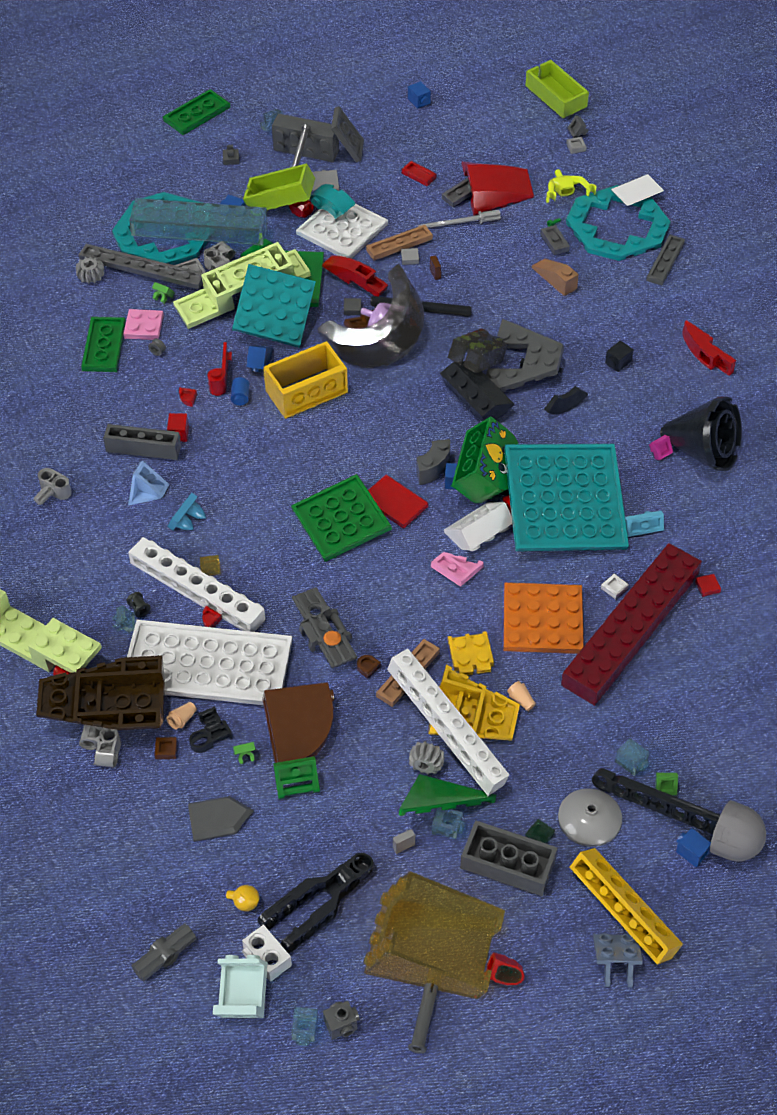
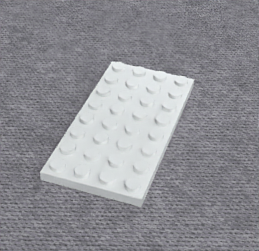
M136 620L127 657L162 655L165 695L263 705L262 697L264 690L279 689L284 686L292 636Z

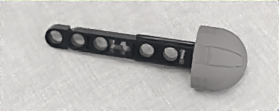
M598 769L592 777V783L598 789L608 793L612 792L620 798L713 834L710 852L725 859L738 862L749 860L755 857L765 844L766 828L760 815L753 809L730 800L720 815L622 775L616 776V773L607 769ZM598 776L604 777L607 782L601 781ZM617 784H622L626 790L621 789ZM637 791L642 792L645 798L639 796ZM676 807H680L685 813L679 812ZM696 815L702 816L705 821H700Z

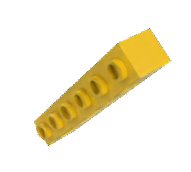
M596 848L585 850L578 854L569 868L657 965L671 960L683 943Z

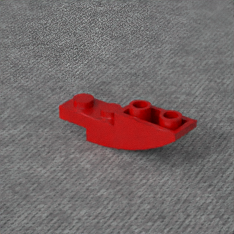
M332 255L322 264V267L346 283L350 284L353 281L374 296L382 295L388 288L387 283L375 276L376 270L357 260Z
M686 320L682 335L693 355L710 370L717 367L730 376L734 372L736 360L713 345V337Z

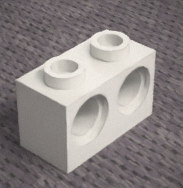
M264 924L242 940V952L246 958L247 955H258L265 962L270 960L277 961L274 965L267 964V978L270 982L292 966L291 956ZM257 944H262V945H264V946H263L262 948H260V949H255V948H254V946L257 945Z

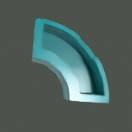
M323 184L312 192L310 196L312 204L317 209L328 211L336 219L356 204L343 190L338 191L333 188L334 185Z

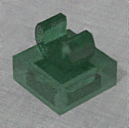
M537 819L525 833V837L547 844L555 835V830Z

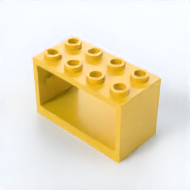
M327 341L263 367L265 391L285 419L348 393L347 368ZM327 369V371L322 372V373H320V374H318V375H315V376H313V377H310V378H308V379H305V380H303V381H301V382H298V383L293 384V385H291V386H288V387H286V388H282V387H284V386H286V385H289V384L294 383V382H296V381H298V380H301V379H303V378H306V377H308V376H311V375H313V374H315V373H318V372H320V371H323V370Z

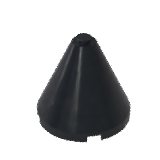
M717 397L665 423L660 430V436H669L672 446L716 471H727L732 468L737 460L738 455H734L736 446H741L742 423L737 404H731L732 398Z

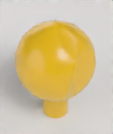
M241 885L235 891L228 890L226 892V898L233 900L236 908L241 911H251L259 903V893L251 885Z

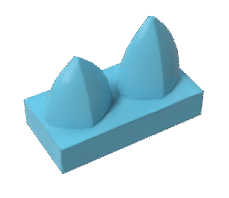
M646 511L644 514L625 517L628 537L664 531V514L662 511Z

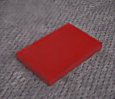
M388 475L383 476L368 490L383 514L403 529L428 507L427 501Z

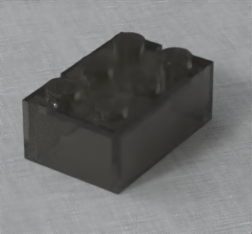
M478 329L454 338L447 358L461 365L467 353L463 366L478 373L493 367V365L502 363L508 343L498 336L489 334L485 329Z

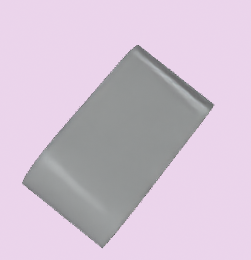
M43 468L38 472L41 491L34 497V501L38 505L43 504L50 496L60 500L68 499L71 496L72 491L69 479L51 468Z

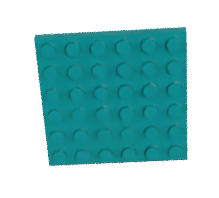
M615 444L505 445L504 453L515 551L628 549L629 543Z

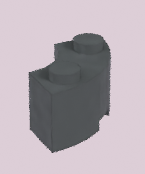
M450 439L432 441L430 450L426 454L417 457L416 472L419 485L433 482L446 470V463L450 462Z

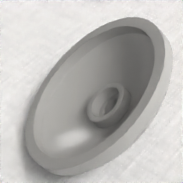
M586 788L574 791L565 797L559 807L558 821L561 830L571 841L582 846L597 847L609 843L617 836L622 824V813L619 805L610 795L597 789Z

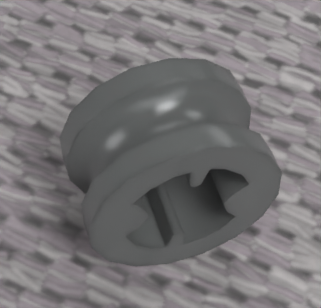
M157 338L153 339L152 343L148 345L150 352L156 356H160L166 350L165 344Z

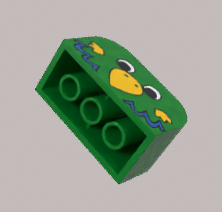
M491 416L467 430L451 486L470 501L481 504L509 489L504 447L505 445L518 444L513 433Z

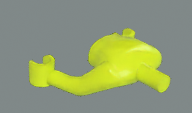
M557 169L554 172L556 177L548 183L546 202L549 203L550 199H553L555 202L556 192L560 196L573 194L575 184H582L586 188L587 196H589L590 192H593L595 195L596 185L589 184L581 176H563L561 170Z

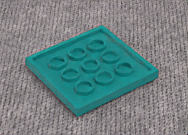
M248 264L232 330L299 348L316 281Z

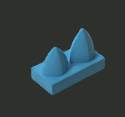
M191 492L172 517L167 526L173 531L176 527L182 530H193V524L186 514L194 518L206 519L204 510L195 502L197 499L195 494Z

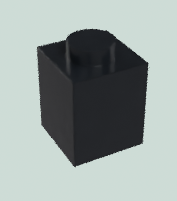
M620 340L606 351L605 364L619 372L632 362L634 349Z

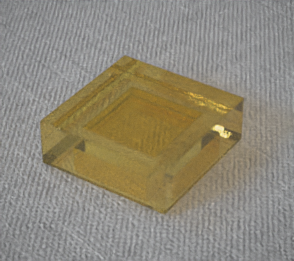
M219 555L200 557L201 571L206 575L221 574Z

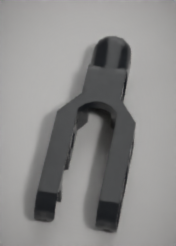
M357 853L327 876L305 879L259 916L257 922L260 926L264 924L270 930L317 892L328 893L332 898L314 911L310 918L298 928L295 926L292 929L293 932L287 935L280 943L288 954L336 917L340 900L353 891L360 881L373 871L374 862L372 857L365 853Z

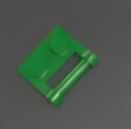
M315 756L273 763L278 799H283L288 795L312 791L313 793L320 792ZM312 780V783L283 788L285 784Z

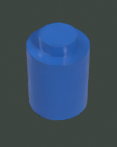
M242 377L233 379L230 397L232 403L240 406L248 402L250 383L247 379Z

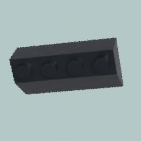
M471 360L453 362L440 372L445 385L481 422L490 416L496 420L514 406V403Z

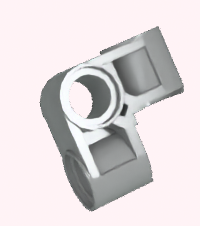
M221 241L204 250V266L207 270L211 271L230 263L236 252L224 241Z
M84 725L79 745L87 750H96L93 765L116 767L121 747L118 731Z

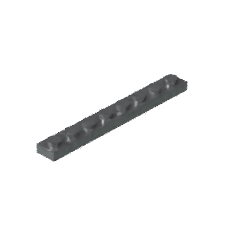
M85 244L78 254L81 260L92 256L93 258H99L104 266L195 289H199L203 284L201 277L204 274L203 272L90 244Z

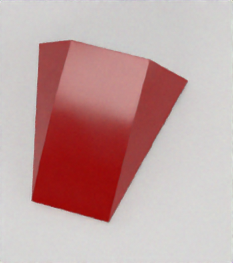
M464 161L461 163L464 176H468L470 183L473 216H477L478 211H492L494 208H502L513 202L515 204L534 197L528 169Z

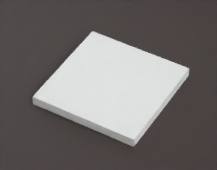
M357 204L336 219L328 211L319 209L296 230V234L337 256L352 259L388 225V220Z

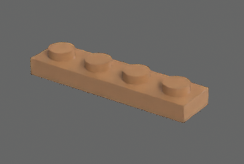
M422 225L366 245V251L375 261L397 253L401 249H408L433 239V234L426 225Z
M423 639L411 653L422 667L426 669L440 653V648ZM391 675L376 692V697L393 707L405 691Z

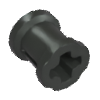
M134 592L127 597L126 601L134 609L135 616L141 618L150 612L151 607L148 603H145L141 592Z

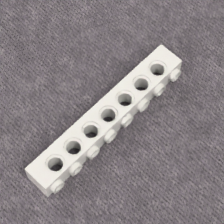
M143 537L128 552L132 565L204 608L208 606L220 613L222 619L240 630L255 632L265 621L264 608L259 603H254L245 595L238 594L230 586L223 585L213 576L206 575L198 567H193L183 558L174 556L169 550L159 547L154 541H149Z
M406 649L392 657L387 670L487 796L503 787L509 777V773L410 650Z

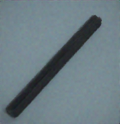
M372 296L370 300L371 306H376L378 300L405 306L408 303H414L417 309L411 308L413 311L471 316L472 312L471 306L379 296Z

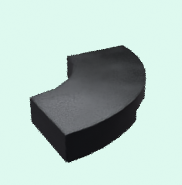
M574 386L563 395H554L544 410L550 414L565 413L579 405L587 397L588 393Z

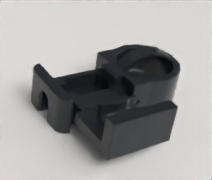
M215 706L198 713L201 723L204 722L205 727L193 732L190 735L189 742L194 752L203 753L213 748V743L226 737H229L230 740L232 739V733L225 720L221 721ZM201 738L207 739L204 745L196 746L193 744Z

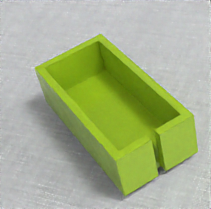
M552 60L540 64V70L536 66L526 71L525 86L562 118L588 106L589 92Z
M306 163L249 178L243 200L252 214L297 202H305L310 199L315 176Z

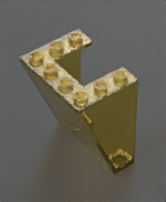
M411 871L405 876L400 877L395 885L392 884L390 889L381 896L380 904L382 907L374 921L377 925L369 940V944H371L370 952L368 951L364 958V964L366 965L364 973L424 987L425 983H432L431 989L436 984L439 987L438 991L473 999L480 998L488 991L492 973L490 970L484 972L491 938L501 931L505 910Z

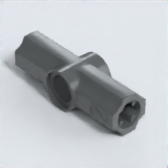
M184 923L166 938L161 937L151 945L149 952L133 963L131 967L139 979L144 982L160 968L172 965L177 960L179 953L197 940L192 929Z

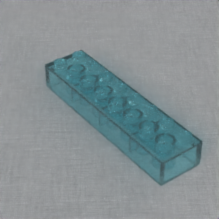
M135 198L129 220L131 236L263 245L267 228V208Z

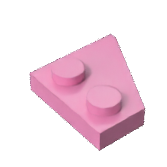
M443 552L431 562V568L461 587L483 568L484 562L478 560V563L466 561L467 557L454 556L453 554Z

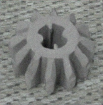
M85 257L84 260L80 259L79 263L76 264V275L82 283H95L96 280L101 281V277L104 276V264L99 258Z
M426 741L423 743L417 742L410 750L409 765L413 766L414 770H419L420 773L424 772L427 775L430 773L436 774L443 767L444 751L440 750L439 746H434L433 743L428 744Z

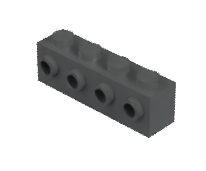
M108 424L103 437L106 452L177 460L181 449L180 434L174 431Z

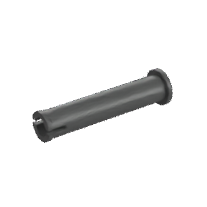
M432 983L424 984L412 1042L408 1045L410 1051L418 1054L426 1052V1038L439 989L436 984L431 989Z

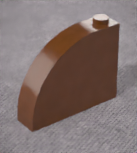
M328 682L264 690L262 701L274 762L316 757L325 745L333 720L332 701H334L333 689L329 688Z

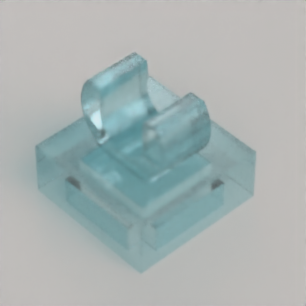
M123 605L116 608V615L112 617L116 624L112 625V628L117 631L124 629L128 633L134 631L135 614Z

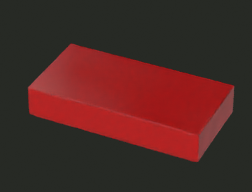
M410 161L401 169L402 174L425 186H428L437 178L436 173L413 161Z

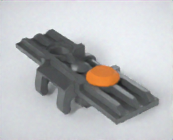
M317 587L292 596V600L304 619L300 623L299 631L302 636L307 635L309 638L308 647L311 652H314L315 647L319 645L331 668L357 659L356 653L348 642L352 639V634L347 632L338 616L339 612L337 609L330 610V607L327 606ZM313 609L321 611L318 615H312L310 612ZM332 620L338 631H333L328 621Z

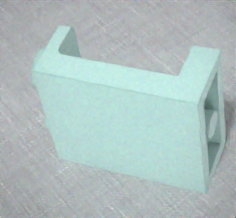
M226 955L225 959H218L217 964L222 967L219 1005H213V1015L220 1018H264L268 963L260 959L258 955H247L246 959H239L237 955Z

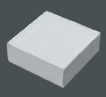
M613 574L601 585V589L616 600L628 589L629 584Z

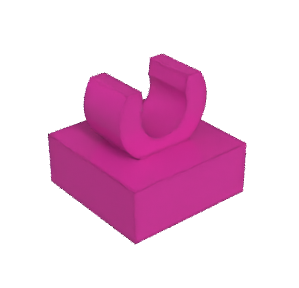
M664 435L649 444L650 451L653 452L656 460H661L673 453L669 436Z

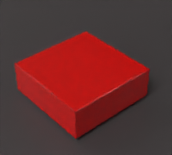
M715 574L696 578L695 583L702 597L721 592V587Z

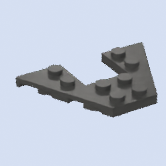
M502 319L495 342L496 348L527 349L522 369L488 368L486 376L502 392H505L508 389L524 386L525 382L534 379L539 381L545 377L557 375L564 351L563 344Z

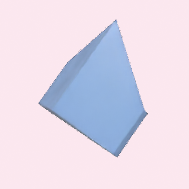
M144 461L140 462L133 474L128 506L161 499L169 486V483Z

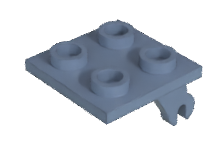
M593 934L597 964H604L605 987H610L611 962L627 963L628 988H632L633 965H642L643 962L640 945L630 934Z

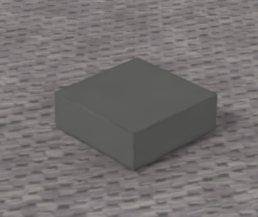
M344 298V315H360L361 298Z

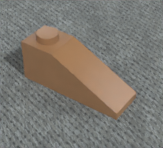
M543 259L532 265V269L563 296L577 289L579 274L570 266L549 259Z

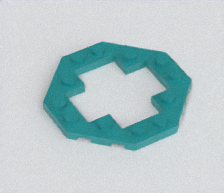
M619 185L596 191L595 195L590 193L589 196L577 197L566 218L567 226L572 228L575 237L579 242L583 243L587 253L617 261L624 260L629 255L637 256L646 253V250L651 248H661L671 222L650 196L631 204L641 207L639 219L652 222L646 239L629 235L626 244L622 245L595 238L598 226L584 223L591 207L607 210L611 200L624 203L611 190Z
M162 192L132 201L113 228L112 233L122 253L177 265L198 258L200 250L206 246L210 240V235L215 232L217 226L205 203ZM170 207L175 217L191 213L199 228L185 233L189 244L163 252L158 251L154 242L138 247L130 231L144 226L140 215Z

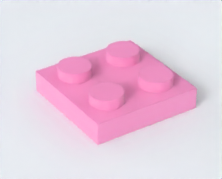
M129 309L124 329V339H159L164 316L163 311Z

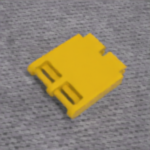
M487 631L476 635H469L468 633L461 637L452 638V636H447L455 672L458 671L459 674L463 673L465 675H473V669H476L477 674L491 672L494 661Z

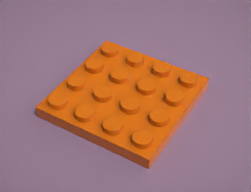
M504 583L503 651L578 654L583 648L582 585Z

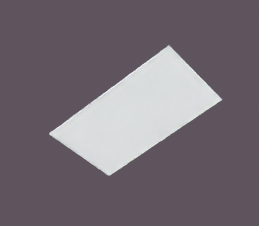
M648 174L611 189L627 206L664 191Z

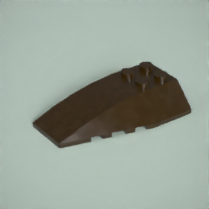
M162 655L122 657L115 659V662L105 664L103 662L96 664L97 667L89 669L80 668L76 669L74 673L67 674L65 672L39 679L37 717L114 730L161 728L164 721L165 679Z

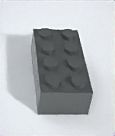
M280 113L277 114L272 124L273 149L275 151L295 155L302 132L301 127L303 124L311 127V130L308 132L302 156L334 162L339 152V139L331 129L332 124Z
M475 820L461 855L460 869L543 897L556 861L558 847Z

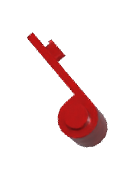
M223 342L222 368L212 369L207 374L209 391L215 396L223 395L227 390L228 360H232V352H228L227 342Z

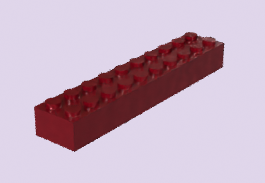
M668 543L564 670L561 686L595 706L697 578L702 561Z

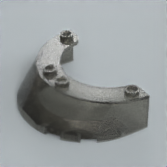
M399 264L388 273V279L393 290V298L388 312L380 321L360 329L347 328L334 321H327L317 328L323 342L327 341L342 361L358 365L361 368L387 366L407 355L418 342L424 326L423 305L417 291Z

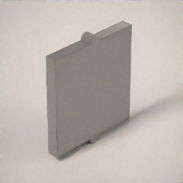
M337 170L312 172L315 176L313 192L323 184L334 185L333 188L339 191Z

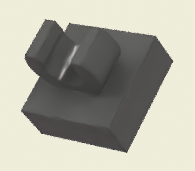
M575 116L568 126V130L573 138L580 137L581 134L586 135L589 131L579 116Z
M227 145V149L223 150V164H239V149H234L233 145Z

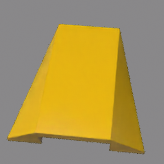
M446 664L439 688L476 734L483 739L512 741L520 704L498 692L493 693L486 689L487 686L468 679L469 676L453 671L452 667ZM429 723L428 734L439 735Z

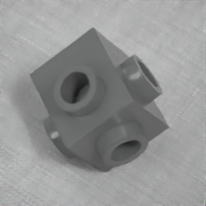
M349 1001L343 1003L336 1002L330 1008L323 1011V1020L332 1040L341 1036L348 1037L357 1030V1021L360 1020L359 1014L355 1007L351 1008Z

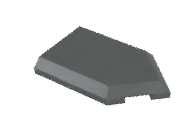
M231 796L188 803L193 840L196 842L234 835L240 830L241 825L252 815L254 810Z

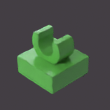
M154 282L152 289L156 291L153 294V299L157 301L158 297L162 296L160 301L164 304L167 302V297L173 298L175 294L172 289Z
M254 742L233 746L234 755L239 754L238 761L240 764H243L242 757L245 754H248L250 760L254 761V755L250 752L255 750Z
M656 773L655 789L670 795H677L678 774Z

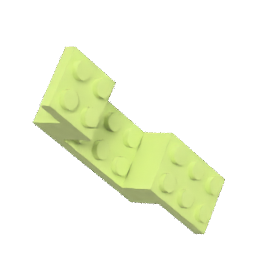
M276 242L202 274L204 288L173 301V304L187 328L190 329L235 309L232 295L242 291L248 264L301 278L311 276V272L296 249L285 253L279 242Z
M0 589V646L48 672L57 665L70 673L76 672V669L85 668L101 650V643L55 618H52L47 625H44L11 607L6 592Z

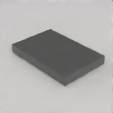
M335 107L331 129L355 162H359L362 157L364 139L341 107Z

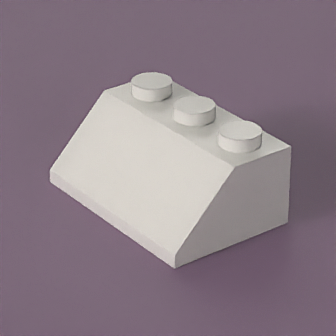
M505 502L485 503L444 529V532L462 550L475 551L481 547V543L491 541L497 533L507 531L512 524V515Z

